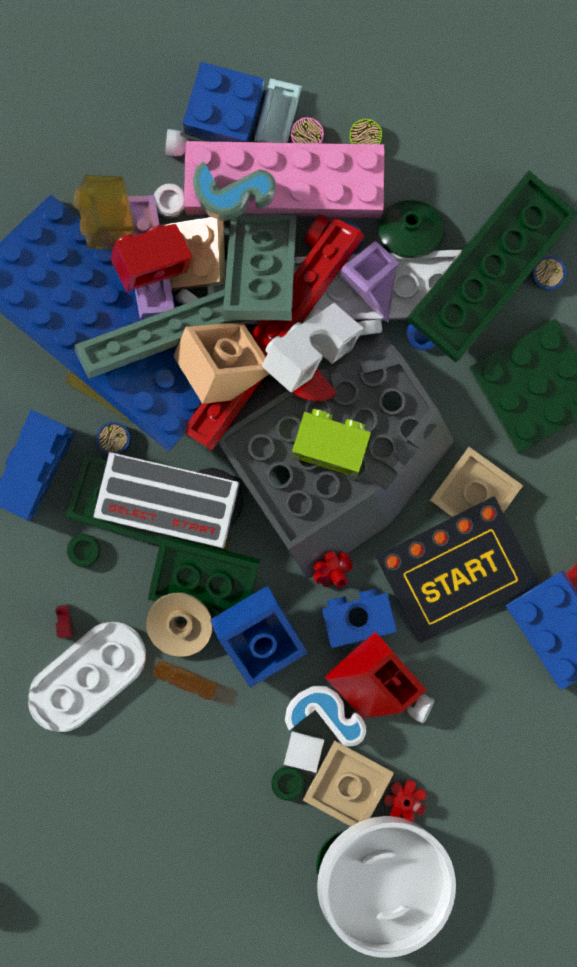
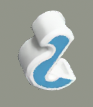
M311 686L299 692L287 706L285 722L288 730L292 729L316 710L343 746H356L363 741L366 735V725L361 716L353 712L350 718H345L342 699L336 691L327 686Z

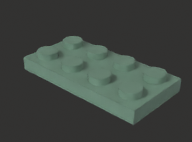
M243 213L230 221L223 304L224 320L292 321L297 214Z

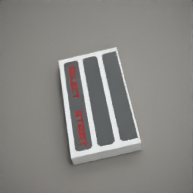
M109 452L93 517L224 548L240 483Z

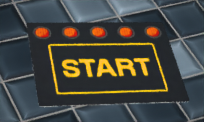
M491 497L376 556L420 643L538 585V581L495 497Z

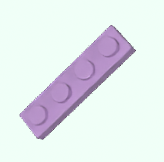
M154 195L122 196L120 206L125 235L134 234L135 236L142 234L152 227L159 225ZM169 279L135 289L140 320L174 308Z

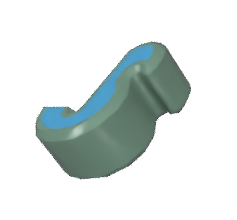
M204 161L196 167L193 186L200 206L210 217L220 221L234 220L242 215L251 200L256 201L258 209H263L270 205L276 196L274 177L271 173L262 169L241 178L219 190Z

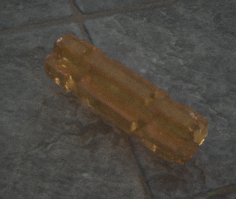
M157 662L153 670L155 678L162 681L168 680L169 684L194 694V692L199 693L198 696L207 700L213 698L217 689L216 683L207 679L203 681L200 679V676L179 667L172 668V665L167 662Z

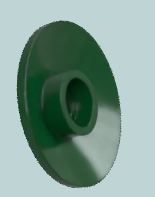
M417 200L401 201L390 206L381 216L379 236L383 245L395 255L404 258H419L432 253L440 245L444 236V222L439 212L425 202ZM407 222H416L417 224L409 225Z

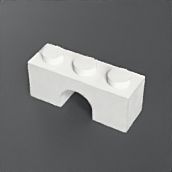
M335 303L324 310L319 308L312 313L303 324L300 322L296 323L282 338L276 336L267 345L265 351L268 354L262 367L286 389L293 392L313 377L323 356L333 364L350 352L359 338L363 327Z

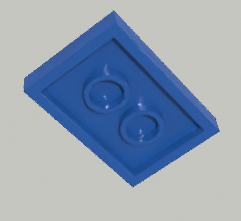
M561 570L506 605L560 690L577 681V590L565 571Z

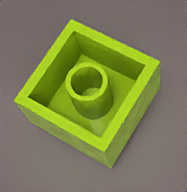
M313 409L312 414L304 412L292 449V458L357 478L371 432L365 431L366 425L346 419L345 424L333 421L332 414Z

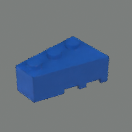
M32 409L30 410L17 443L7 457L6 469L2 478H0V508L32 522L75 436L71 429Z

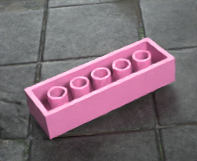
M185 142L184 208L186 215L209 216L200 206L193 186L196 167L203 161L219 190L259 169L272 174L276 182V196L273 202L263 209H258L256 201L251 200L244 211L246 214H297V217L316 218L323 215L326 218L381 219L383 215L384 144Z

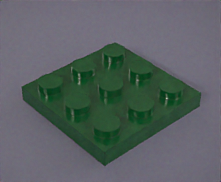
M556 318L469 367L470 372L517 453L522 452L577 420V354Z

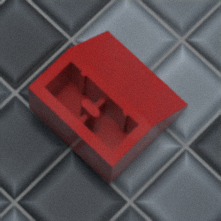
M376 632L325 676L362 718L402 713L427 691Z

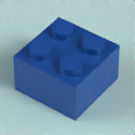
M200 62L183 120L185 134L211 142H250L265 92L264 79Z
M268 585L210 620L218 640L250 688L308 653L298 632Z

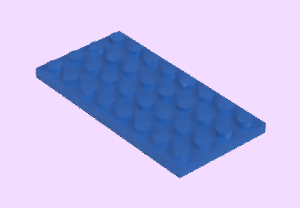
M50 195L0 241V313L169 452L185 435L186 424L202 403L173 357L177 346L93 378H88L75 353V345L141 321L135 289L126 292L112 263L111 254L114 245L53 195ZM172 294L174 308L183 305L176 302V296Z

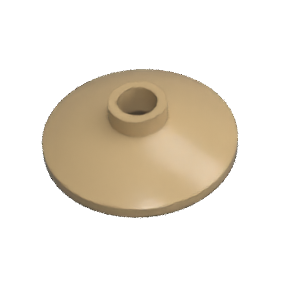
M171 593L159 598L151 606L146 619V629L152 643L162 652L177 657L190 656L202 650L209 642L213 630L210 621L212 617L205 604L196 597L185 593ZM178 616L184 617L187 623L179 624L175 618Z

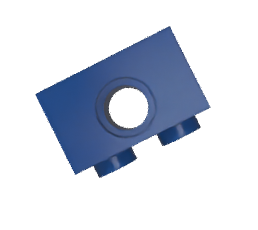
M376 588L360 592L359 600L347 602L346 596L328 600V607L321 610L331 648L366 640L374 632L379 636L397 632L388 594H380L379 589ZM353 608H362L367 613V622L362 627H355L349 622L348 615Z

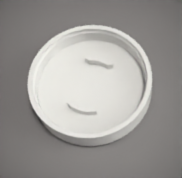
M373 817L349 827L331 844L319 869L317 883L318 899L327 922L347 945L356 951L374 957H398L423 947L443 928L452 911L455 900V872L444 847L423 827L400 817Z

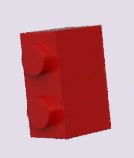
M176 223L168 226L157 225L147 232L135 236L134 234L122 236L114 243L111 254L112 263L126 292L187 273L193 257Z

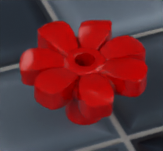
M331 551L324 556L326 562L319 561L314 566L317 572L313 575V579L317 584H322L326 588L330 587L333 582L337 588H342L348 583L347 576L344 573L352 570L353 563L347 553L342 552L337 556Z
M410 779L405 781L404 787L397 781L391 784L390 789L393 795L387 794L384 797V804L386 806H393L389 811V815L393 817L403 815V819L412 822L414 821V813L423 815L426 806L420 803V801L426 798L424 789L415 790L416 783ZM404 800H409L408 804H404Z

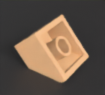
M243 322L185 327L173 356L202 404L230 401L269 375L262 367L266 357Z

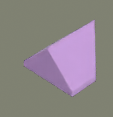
M375 241L344 265L341 269L340 279L389 323L395 273L399 262Z

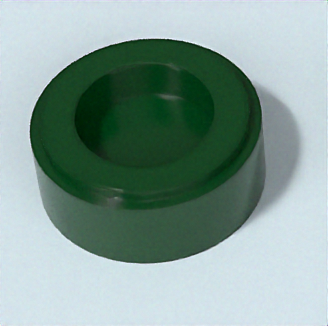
M79 534L70 540L67 546V555L74 565L90 567L99 560L101 546L93 536Z
M292 766L279 768L274 773L271 781L274 794L286 801L298 798L305 787L303 774Z

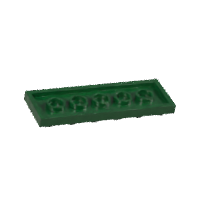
M529 170L410 312L406 320L456 363L577 216V212Z

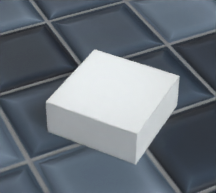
M292 731L284 765L317 772L324 739Z

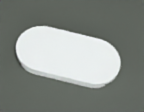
M119 622L102 623L92 628L41 671L32 681L29 689L28 705L34 720L43 728L57 732L71 731L83 725L141 674L146 662V648L141 636L132 627Z

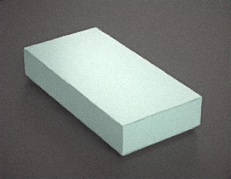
M270 78L254 142H289L302 86Z

